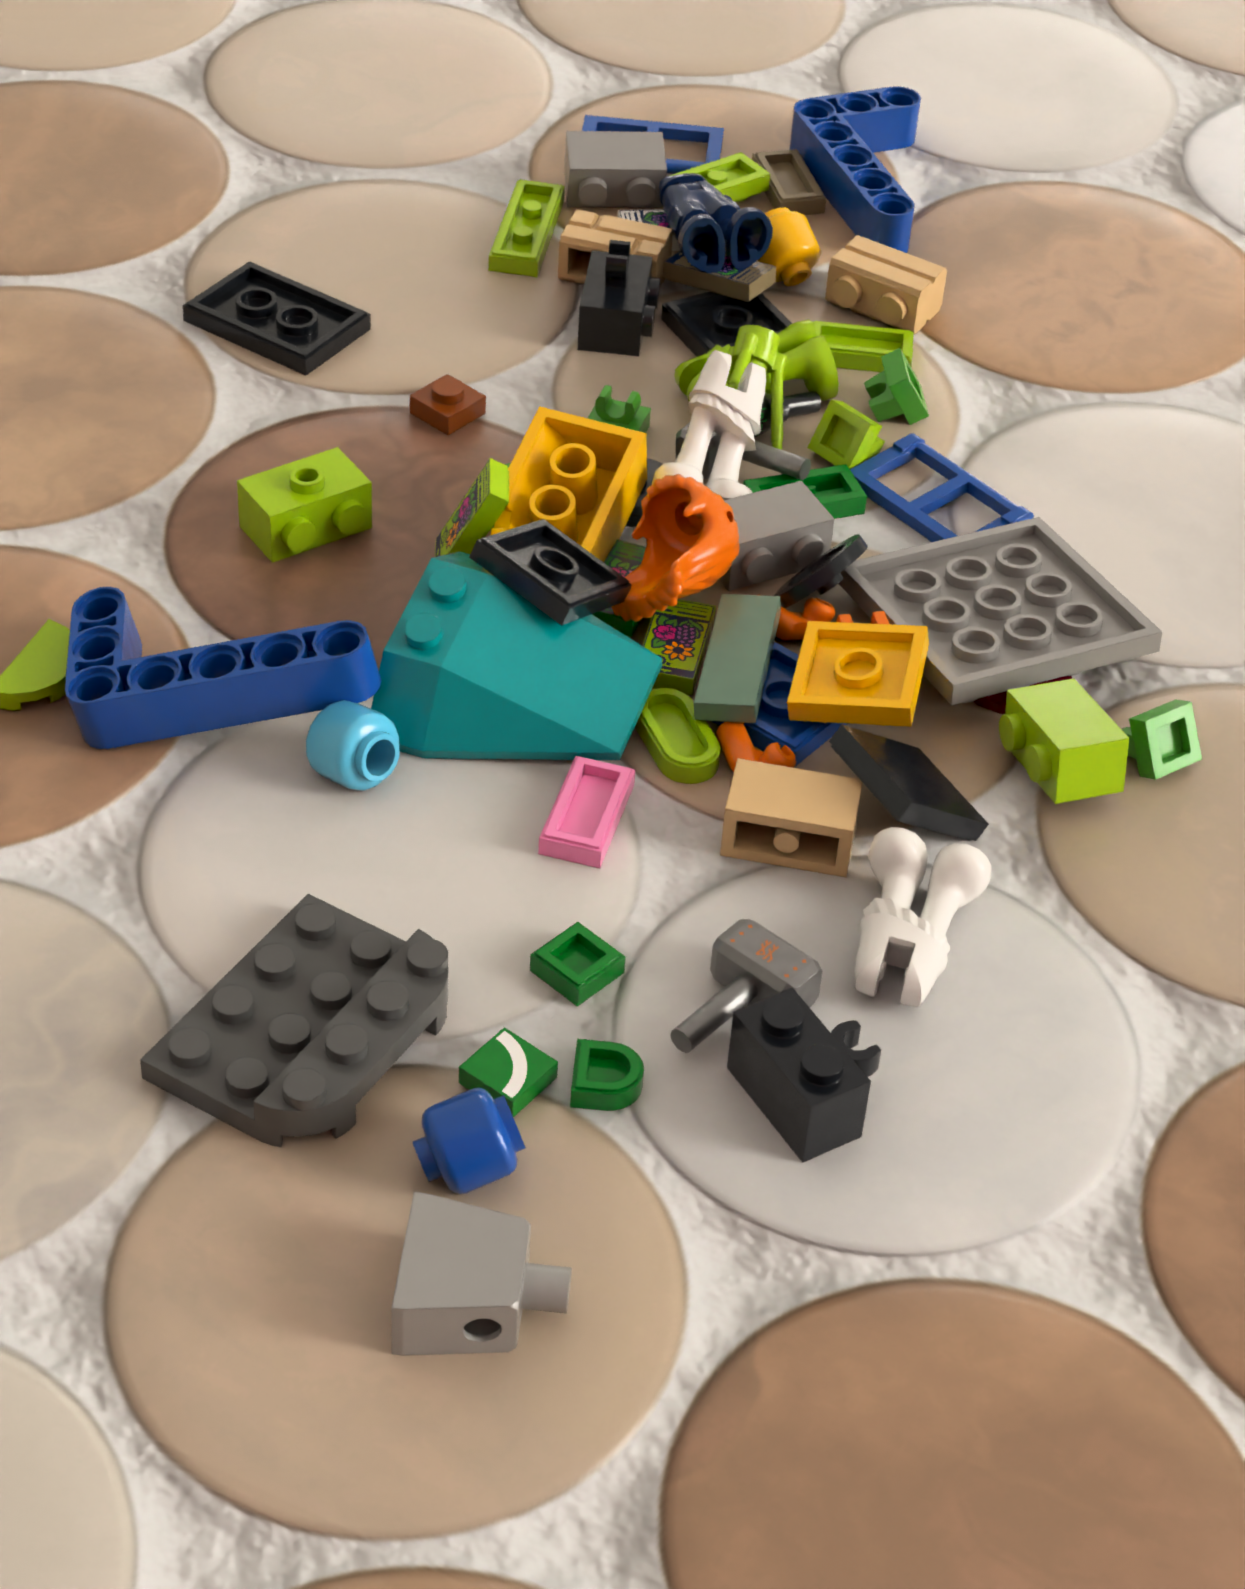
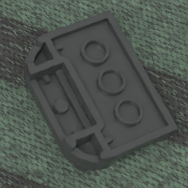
M307 894L140 1059L142 1079L241 1132L272 1146L282 1147L283 1136H310L331 1130L332 1136L337 1139L356 1125V1104L421 1033L426 1030L437 1035L442 1029L447 1018L448 950L442 942L433 939L420 929H417L407 941H404L319 898Z

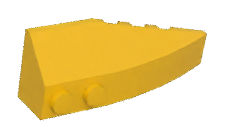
M539 406L508 468L509 503L495 522L494 528H491V535L545 519L604 562L617 539H620L647 481L646 433Z

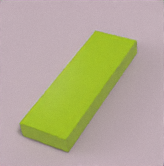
M517 180L489 254L488 271L538 277L564 203L565 186Z

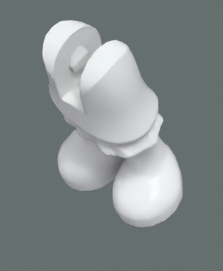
M717 350L711 353L696 385L689 393L690 402L688 404L692 417L679 455L675 462L664 463L655 471L652 485L656 479H662L665 475L674 476L676 474L692 477L696 481L703 483L702 469L714 431L721 436L706 486L724 500L752 493L748 487L738 483L739 469L743 452L756 450L754 436L761 432L760 416L765 395L766 368L752 362L749 363L742 374L738 388L734 389L725 386L732 356Z
M890 827L881 830L874 836L869 850L870 865L882 886L881 898H874L863 909L864 917L859 924L861 939L854 970L855 988L860 993L875 997L880 981L884 978L887 964L904 968L906 970L900 1004L919 1007L931 991L935 980L946 968L948 962L947 953L950 951V946L945 935L953 915L959 908L967 905L984 892L990 881L991 864L979 849L968 844L953 843L943 847L934 860L924 908L921 916L917 917L910 910V907L926 872L928 861L926 846L916 833L905 828Z

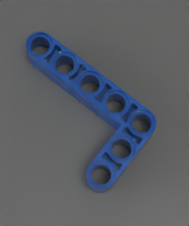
M892 86L806 98L796 102L793 110L789 149H797L827 200L856 236L859 235L907 253L915 204L874 153L903 149L914 144L921 102L919 93L907 87Z
M99 587L82 594L72 607L65 692L84 741L90 747L97 749L116 748L320 711L329 704L342 700L360 703L374 696L379 690L382 681L366 627L359 622L351 620L330 622L142 657L141 638L125 595L121 590L114 587Z

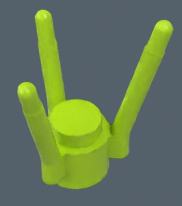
M743 325L739 328L735 345L730 347L729 350L732 360L725 386L737 389L745 368L751 362L766 368V373H771L772 447L782 450L783 372L787 356L777 352L780 337L777 333L758 325Z

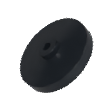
M860 534L851 536L803 568L787 581L774 596H780L781 606L787 608L816 590L820 595L826 593L844 579L841 572L866 551L868 545Z

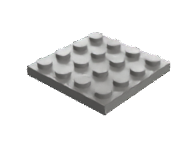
M1040 517L855 560L841 572L844 579L838 583L870 618L872 612L884 611L889 624L928 626L929 647L923 675L950 705L969 703L978 698L1002 693L1009 689L1026 687L1063 676H1073L1082 671L1113 663L1127 662L1133 658L1156 653L1160 650L1162 631Z

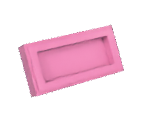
M575 756L539 837L538 854L601 868L634 788L636 769Z

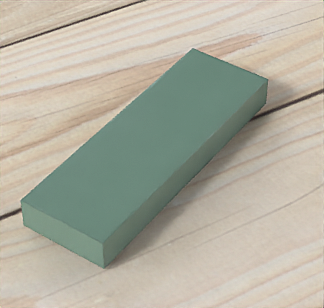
M721 594L693 702L695 720L756 723L781 615L780 596Z

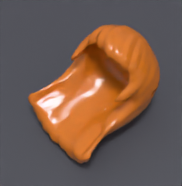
M676 474L674 476L665 475L662 479H656L653 485L648 487L647 495L641 501L643 515L632 532V538L638 540L644 537L646 539L645 553L641 564L624 577L632 584L625 601L612 606L614 615L621 616L625 622L630 619L638 622L642 617L651 618L656 610L663 612L668 606H676L678 599L699 593L714 585L719 578L728 572L733 560L739 554L738 526L734 519L732 507L720 495L714 493L710 488L692 477Z

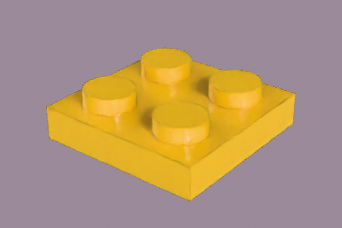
M808 621L787 700L789 720L912 727L929 647L928 626Z

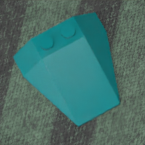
M459 551L431 558L383 650L379 668L382 681L379 690L373 697L371 709L384 714L395 724L399 734V751L421 758L574 760L575 756L593 760H620L663 666L662 658L592 614L561 626L469 558L470 554Z

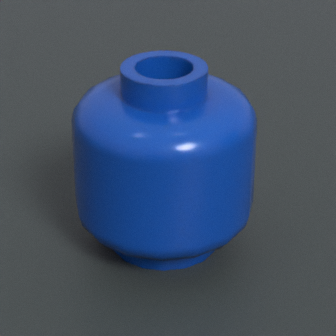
M479 1087L470 1089L427 1108L421 1120L425 1136L412 1142L428 1181L431 1182L443 1177L447 1187L459 1195L467 1194L512 1174L517 1167L518 1159L516 1152L526 1148L504 1095L493 1099L488 1091Z

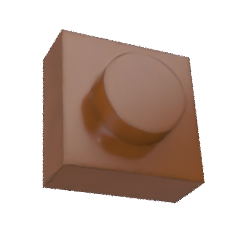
M446 374L410 395V413L446 435H450L486 414V396Z

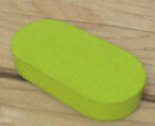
M653 689L649 694L635 729L659 770L667 778L683 784H697L711 779L719 768L720 744L706 721L695 720L694 701L687 694L676 689Z

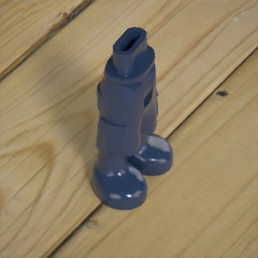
M685 173L664 177L660 181L659 200L667 216L668 226L672 228L673 235L679 243L682 254L695 268L707 273L720 272L725 261V250L728 259L736 269L748 268L767 251L772 239L773 228L769 218L761 210L755 207H744L741 209L731 197L723 195L699 174Z

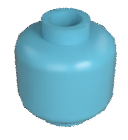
M342 700L329 704L315 717L306 738V756L311 767L322 777L348 789L364 791L376 787L397 766L400 756L399 734L395 724L384 714L359 703Z

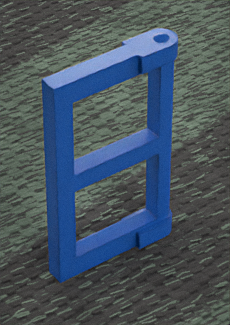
M585 115L582 131L663 132V139L708 143L705 162L666 159L668 174H676L721 158L724 128Z
M914 433L894 442L893 446L850 469L869 499L931 542L956 537L957 535L928 514L965 493H969L1001 515V517L977 531L1034 518L1032 512L1023 506L1014 504L925 444V441ZM917 458L949 480L908 502L879 482L877 478Z

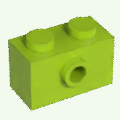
M338 447L237 480L239 526L272 563L372 528V482Z
M1074 678L1007 690L1005 715H1002L999 720L1001 742L1007 751H1011L1027 770L1030 779L1033 782H1037L1055 804L1124 792L1129 737Z

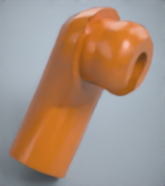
M813 597L806 600L802 613L789 611L781 606L776 637L784 641L803 640L807 622H831L835 616L834 606L825 600Z
M724 722L716 731V737L732 772L735 770L737 758L793 768L796 765L795 754L786 745L780 749L779 743L774 742L769 744L764 752L754 748L744 723Z

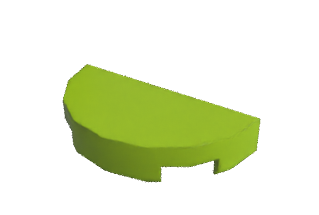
M48 619L0 675V709L22 710L21 702L37 701L49 696L51 703L59 700L66 694L65 682L70 630L66 626Z

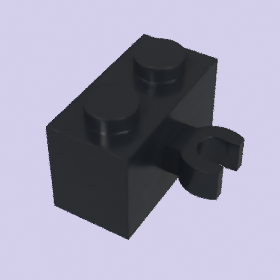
M610 240L609 252L592 250L579 306L577 350L639 356L643 336L652 337L655 309L658 308L661 279L651 277L653 257L630 254L631 242Z
M792 987L733 1011L727 1069L801 1162L804 1163L862 1137L871 1080L868 1077L878 1070L881 1049L878 1045L870 1046L861 1051L850 1049L858 1045L861 1025L857 1021H846L837 1025L830 1033Z

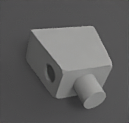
M414 1192L391 1307L392 1354L405 1356L510 1352L517 1347L523 1309L567 1314L572 1268L529 1263L531 1224L525 1218L427 1193Z

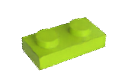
M742 152L673 174H699L723 195L731 197L734 202L744 201L750 196L768 191L770 173Z

